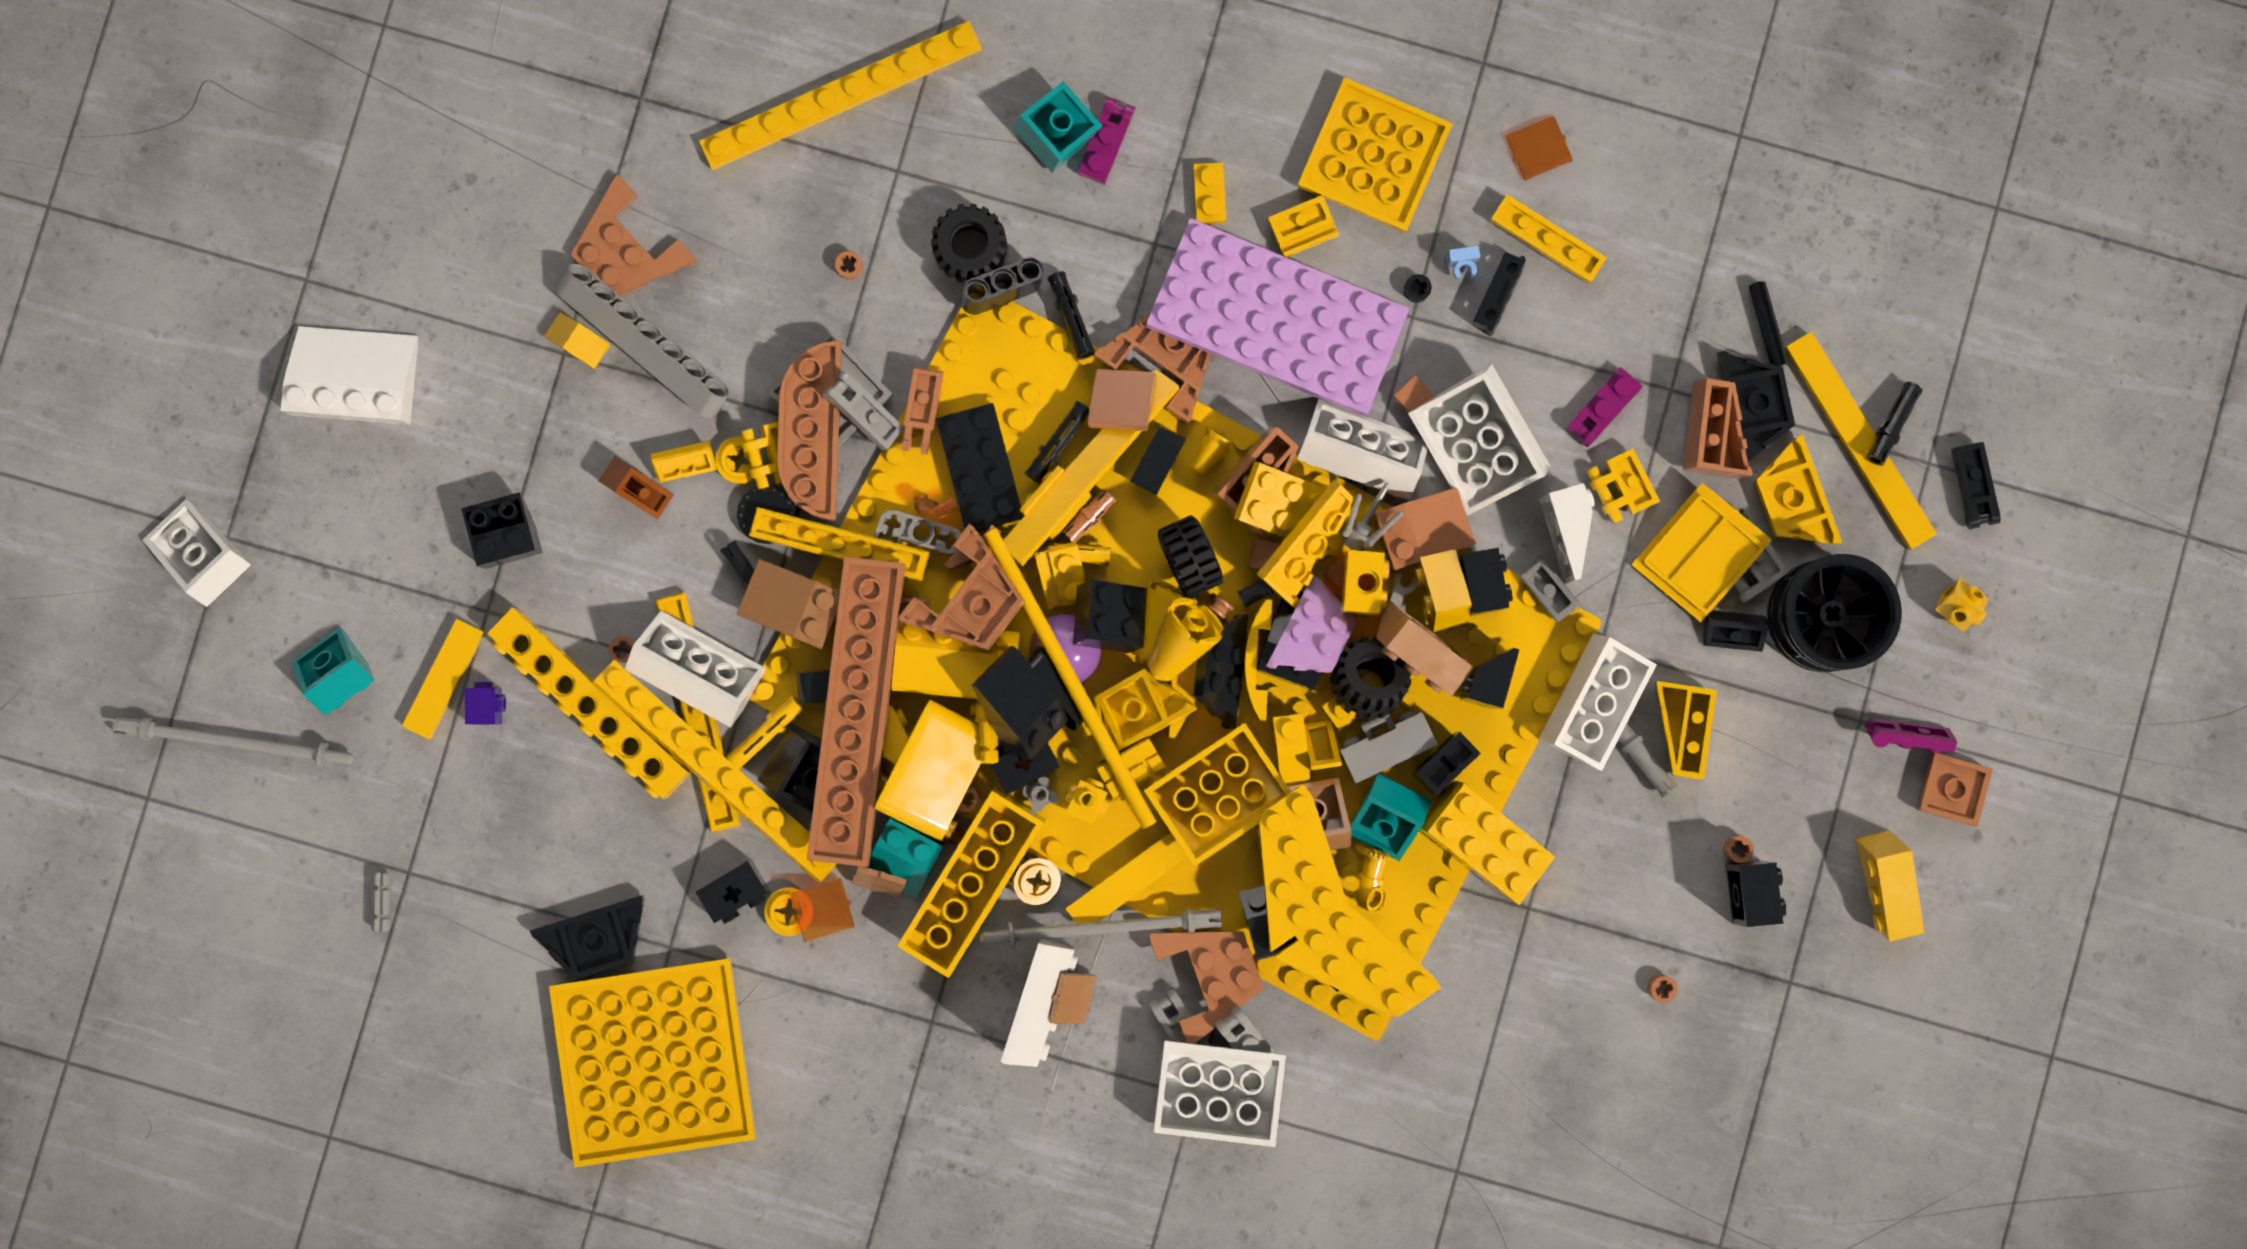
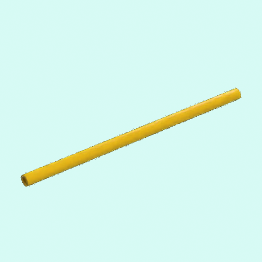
M997 528L992 529L983 535L996 560L1025 600L1022 607L1142 828L1145 829L1156 823V820L1000 533Z

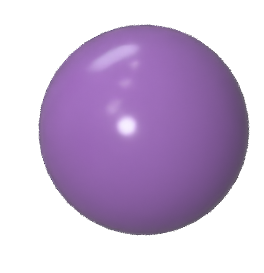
M1060 614L1046 619L1080 682L1086 680L1098 666L1101 649L1073 645L1075 615ZM1036 631L1033 633L1030 641L1029 654L1037 646L1044 647Z

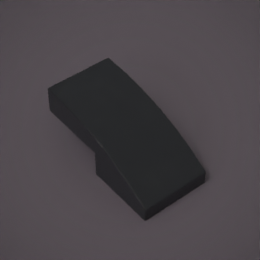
M1160 425L1130 482L1157 495L1186 438Z

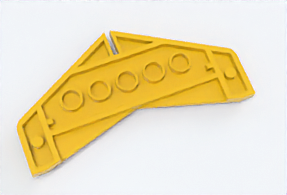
M1301 784L1262 811L1258 824L1270 951L1272 952L1294 936L1297 939L1275 954L1274 957L1393 1017L1404 1014L1439 990L1441 986L1429 971L1347 903L1313 796L1306 786Z

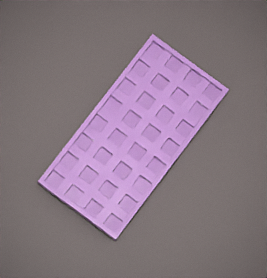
M1190 218L1145 327L1363 417H1367L1410 308Z

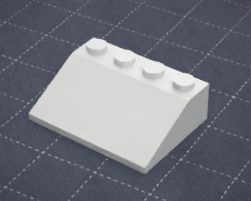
M298 326L283 380L280 411L291 416L410 425L419 337Z
M1492 364L1466 377L1408 413L1450 487L1458 489L1467 516L1546 476L1551 467Z
M1048 939L1039 940L1001 1063L1037 1067L1039 1060L1046 1061L1051 1043L1045 1041L1049 1030L1055 1032L1057 1024L1049 1022L1054 1002L1053 996L1056 994L1060 974L1074 973L1078 956L1073 955L1075 948Z
M1165 1040L1153 1124L1154 1133L1275 1147L1286 1055Z

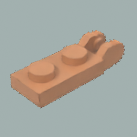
M918 367L913 368L903 424L905 427L902 443L903 451H909L912 446L914 428L924 430L920 450L921 454H928L931 432H934L944 372Z

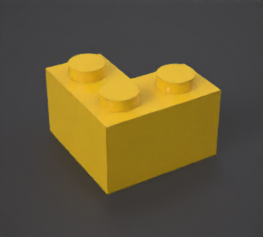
M1456 549L1420 557L1419 568L1415 569L1418 586H1424L1426 596L1423 597L1424 607H1422L1425 625L1430 624L1433 633L1468 626L1472 603Z

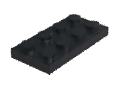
M994 403L936 418L964 528L966 529L971 524L978 532L989 529L991 525L997 527L1022 520L1024 516L1020 512L1021 505Z

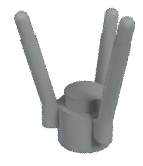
M1389 482L1384 483L1362 522L1357 521L1354 524L1362 499L1361 494L1356 495L1347 524L1341 532V535L1344 536L1342 542L1350 549L1357 551L1367 549L1370 551L1374 543L1403 516V511L1399 510L1372 536L1370 535L1372 529L1368 526V523L1390 487Z

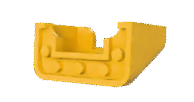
M929 700L874 809L941 842L944 837L950 839L958 824L953 821L955 813L981 764L980 751H983V747H980L979 724Z

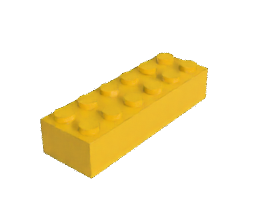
M994 788L897 947L949 978L1046 819Z

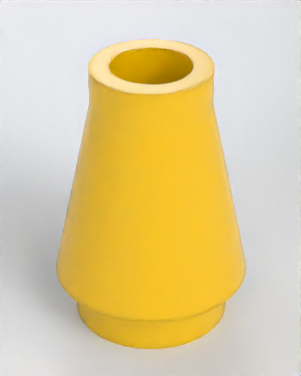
M1211 430L1208 435H1204L1191 467L1206 476L1208 471L1230 451L1228 447L1231 442L1216 431Z

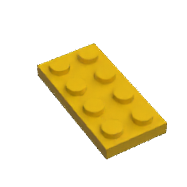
M1254 461L1234 519L1286 539L1326 489ZM1350 512L1338 533L1332 534L1329 538L1327 555L1335 558L1340 557L1344 546L1342 542L1344 536L1341 535V532L1347 524Z

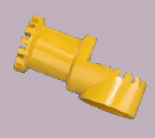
M1365 848L1362 872L1358 873L1357 878L1361 880L1356 895L1358 899L1355 900L1358 902L1357 905L1369 912L1377 913L1384 907L1387 899L1386 891L1383 888L1384 879L1382 875L1390 854L1384 853V851L1379 853L1380 850H1377L1376 853L1375 849ZM1375 891V898H1373V901L1370 902V904H1368V899L1370 895L1372 894V892Z

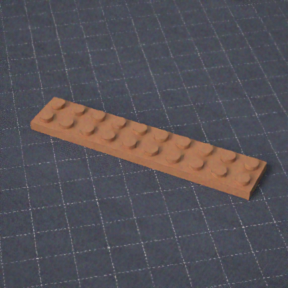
M844 557L807 860L869 867L876 809L874 808L878 797L894 666L895 643L899 625L898 617L900 616L906 568L904 563Z

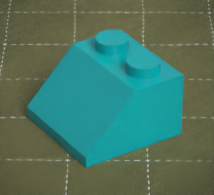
M1062 81L1023 112L1013 129L1053 173L1074 156L1101 129L1102 125L1065 82Z
M341 627L291 661L302 694L325 716L331 711L340 708L345 701L356 693L365 690L370 683L375 681L369 664Z
M1377 774L1350 823L1351 837L1376 850H1380V852L1384 851V853L1390 854V857L1400 861L1423 826L1432 800Z
M890 818L872 851L869 867L866 868L883 871L886 874L907 879L902 891L917 899L945 845L894 818Z

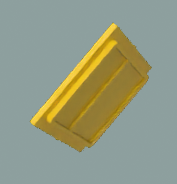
M1702 482L1631 565L1659 587L1665 595L1670 596L1701 622L1759 557L1772 539L1740 514L1738 509H1734Z

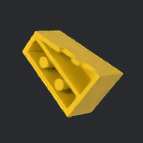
M1656 681L1655 687L1671 775L1704 780L1717 690Z

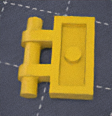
M778 421L760 426L763 437L761 439H755L753 429L741 431L744 441L741 444L743 452H747L752 468L749 470L751 479L755 478L758 489L769 487L767 474L773 473L776 484L781 483L777 466ZM766 447L770 464L763 466L759 449Z
M1633 448L1604 462L1609 471L1604 476L1601 475L1597 466L1586 471L1591 480L1589 484L1592 490H1596L1604 505L1601 507L1604 514L1609 515L1613 524L1623 520L1619 508L1625 505L1630 514L1633 515L1660 502ZM1613 481L1621 495L1616 500L1613 499L1607 487V484Z

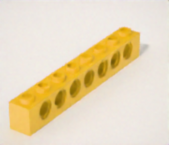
M512 607L487 633L493 639L491 645L501 654L505 655L508 653L513 657L515 661L512 664L522 674L526 676L530 673L537 680L534 685L546 696L551 693L559 701L556 706L569 717L573 714L580 721L578 727L589 737L595 735L602 741L600 747L612 758L615 755L624 762L621 767L631 777L636 778L638 775L646 783L643 788L652 797L657 799L660 796L662 799H667L692 773L592 684L594 679L520 609ZM522 636H526L529 640V647L524 652H520L516 645L517 640ZM547 656L551 661V667L547 672L542 673L538 668V662L542 657ZM568 676L573 682V687L570 692L563 693L560 689V682L564 677ZM587 697H591L595 703L594 710L589 714L584 713L581 707L583 700ZM611 717L616 721L617 727L615 732L609 735L604 731L603 724L606 719ZM630 738L636 739L639 745L638 751L633 755H629L625 750V743ZM653 758L657 759L661 766L659 773L655 776L650 775L647 771V763Z

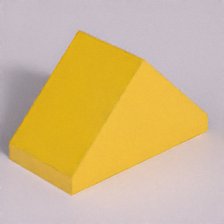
M561 312L544 335L546 339L593 369L597 367L611 345L579 322Z
M1331 720L1305 724L1309 770L1342 766Z

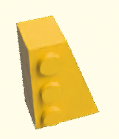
M1890 830L1855 838L1869 898L1874 911L1872 919L1875 930L1881 933L1889 942L1923 934L1924 927L1912 850Z

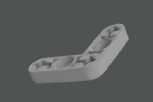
M889 510L881 515L874 535L875 538L879 539L881 533L887 536L889 527L885 524V521L892 520L893 516H897V521L901 524L900 529L894 528L891 536L892 538H898L896 543L902 544V542H906L943 554L953 555L957 550L953 545L951 549H946V543L940 540H936V546L931 545L935 538V528L941 529L938 533L940 536L949 537L950 533H954L956 540L960 537L961 532L951 526L900 511ZM925 524L929 527L930 535L926 540L918 541L914 538L913 530L917 525Z

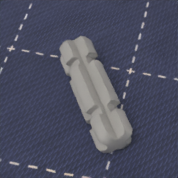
M379 872L372 875V886H375V890H372V915H374L372 931L386 932L390 929V918H387V914H390V890H388V885L391 882L390 873Z

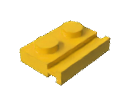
M1323 195L1277 213L1267 219L1276 242L1281 249L1282 256L1287 258L1339 236Z
M1077 541L1047 548L1048 550L1041 552L1036 551L1034 554L1048 610L1059 605L1063 607L1075 604L1077 586L1086 582Z

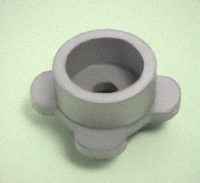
M1040 777L1037 783L1026 785L1023 788V795L1030 800L1031 809L1034 812H1041L1044 806L1049 803L1055 804L1058 800L1057 793L1052 791L1049 786L1050 780L1046 777ZM1038 792H1043V797H1038Z

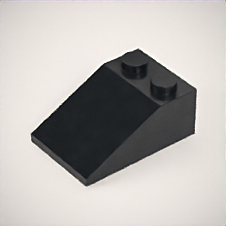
M1299 592L1297 596L1299 599L1302 597L1303 592ZM1281 598L1271 624V630L1268 632L1257 663V672L1313 691L1320 672L1311 669L1298 671L1294 670V666L1278 665L1276 669L1266 666L1295 610L1294 607Z
M1010 646L971 685L1007 753L1031 760L1069 721L1057 696L1014 646Z

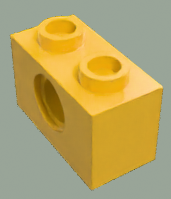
M1357 550L1345 552L1341 613L1379 615L1381 609L1386 608L1387 591L1382 590L1383 578L1388 579L1389 561L1384 560L1385 553ZM1361 575H1368L1372 578L1374 585L1371 591H1363L1359 587L1358 579Z

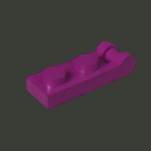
M1109 96L1098 120L1102 127L1091 138L1078 169V175L1103 185L1107 182L1136 107L1129 104L1127 106L1118 104L1116 99ZM1112 114L1121 117L1119 125L1109 121Z
M1620 367L1565 428L1571 434L1576 433L1582 439L1581 443L1588 448L1643 386ZM1586 418L1595 425L1591 431L1582 424Z
M1878 718L1870 719L1865 725L1866 732L1870 736L1872 743L1879 748L1885 747L1890 743L1897 744L1905 749L1920 747L1926 748L1931 752L1942 753L1943 751L1954 752L1957 745V740L1950 728Z

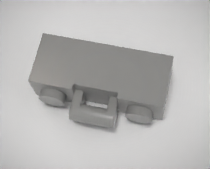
M1411 709L1396 717L1398 722L1393 724L1389 714L1381 719L1377 715L1374 720H1366L1359 723L1365 738L1360 740L1359 736L1356 735L1342 742L1344 748L1339 750L1340 757L1352 782L1356 784L1438 745L1423 712L1414 714ZM1386 724L1388 731L1373 738L1371 731Z

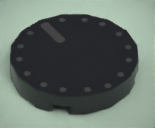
M769 485V487L762 489L754 487L744 494L738 504L737 519L740 529L748 538L757 543L771 545L774 543L749 536L756 508L759 507L797 517L798 512L795 503L786 491L777 486Z

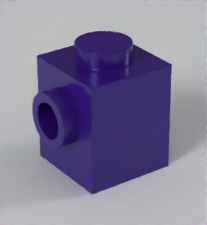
M474 682V688H465L466 725L502 724V712L506 711V695L502 694V688H493V682Z

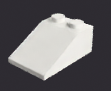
M1584 483L1548 493L1539 499L1564 584L1581 579L1593 513L1591 507L1594 506L1592 492L1590 489L1585 488Z
M187 498L142 540L181 588L206 607L251 566L239 550Z

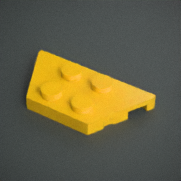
M1804 436L1795 437L1754 480L1773 536L1832 545L1842 543Z
M1146 668L1095 696L1096 711L1119 753L1197 710L1196 705L1164 680L1161 681L1154 678L1150 670ZM1099 749V753H1096V760L1098 763H1103L1106 760Z

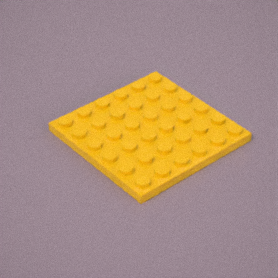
M731 958L549 986L574 1168L750 1141L757 1138Z

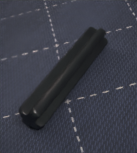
M1758 281L1752 283L1749 286V291L1770 364L1784 366L1788 363V358L1766 282Z

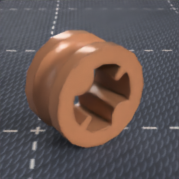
M844 251L837 256L835 268L842 278L853 280L862 273L863 263L855 252ZM849 258L850 262L852 259L857 261L854 263L855 270L851 273L848 269L846 272L841 270L844 268L843 261Z
M1211 593L1210 602H1205L1204 605L1217 617L1225 621L1227 618L1226 613L1228 611L1232 612L1234 608L1216 594Z
M616 637L609 645V655L616 662L627 663L630 653H626L625 658H619L620 653H615V646H620L621 641H626V646H631L632 650L635 642L629 637Z
M969 786L966 792L967 794L973 793L974 800H970L973 804L970 807L960 804L957 810L969 812L977 807L980 797L974 787Z
M1732 836L1726 840L1723 851L1730 861L1744 863L1752 857L1754 847L1748 838ZM1736 841L1740 845H1745V852H1741L1742 857L1732 853V846L1736 847L1734 844Z
M1656 975L1649 980L1648 992L1654 1000L1668 1003L1676 997L1678 992L1677 984L1666 975ZM1660 981H1664V984L1670 986V989L1665 991L1666 996L1661 997V993H1656V988L1660 987Z

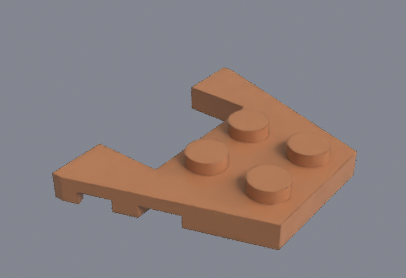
M617 175L614 177L571 255L579 264L587 267L615 292L623 296L648 285L647 283L662 276L666 277L673 274L674 271L680 268L689 267L695 264L697 259L678 239L656 259L650 256L616 219V216L638 197L627 183Z
M1150 314L1094 353L1093 357L1111 370H1117L1131 350L1135 349L1181 382L1183 385L1167 405L1166 410L1188 425L1211 357L1210 353L1145 327Z
M969 524L953 546L977 563V566L939 615L913 597L898 619L903 623L989 651L1024 605L1025 600L977 530Z
M1244 931L1148 934L1157 961L1187 950L1205 999L1207 1011L1179 1020L1186 1043H1197L1216 1027L1214 1025L1215 1022L1220 1018L1222 1020L1232 1014L1231 1010L1238 1005L1241 1008L1264 989Z

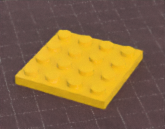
M1344 77L1297 187L1317 196L1323 195L1326 200L1406 233L1453 123Z

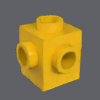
M1959 577L1940 595L1935 611L1942 615L1947 623L1956 626L1964 632L1970 625L1977 626L1985 618L1987 612L1984 610L1988 598L1985 597L1979 588L1971 586Z
M1088 777L1087 782L1080 780L1078 785L1072 783L1065 798L1070 801L1066 814L1093 826L1098 815L1104 817L1111 800L1106 798L1108 792L1103 790L1105 784ZM1085 794H1091L1094 797L1092 805L1087 806L1083 803L1082 798Z

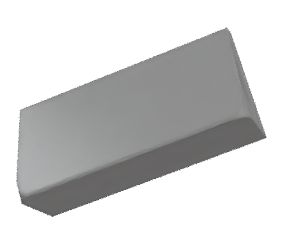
M1541 558L1519 576L1556 623L1581 606V603L1544 558Z

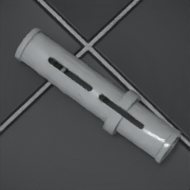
M1626 723L1618 739L1623 746L1621 749L1624 753H1629L1663 798L1669 792L1662 782L1670 791H1673L1677 784L1672 781L1642 743L1644 740L1642 736H1637L1629 724Z

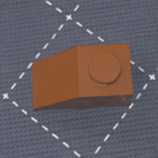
M614 456L598 480L657 520L674 496V494L616 456Z

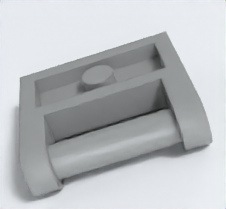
M1768 544L1748 568V571L1757 583L1750 587L1743 576H1741L1734 586L1740 593L1738 597L1745 603L1785 576L1789 571L1771 545Z

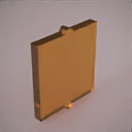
M1554 116L1506 135L1514 155L1512 160L1517 162L1525 181L1573 161L1565 142L1566 136L1562 135Z
M842 879L791 894L796 912L794 919L799 923L804 942L855 927L849 908L851 901L847 900Z

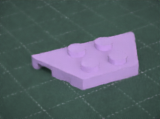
M1313 573L1314 576L1300 598L1266 665L1267 667L1276 669L1278 665L1294 666V670L1298 671L1310 669L1324 673H1331L1357 621L1350 613H1341L1342 604L1318 575Z

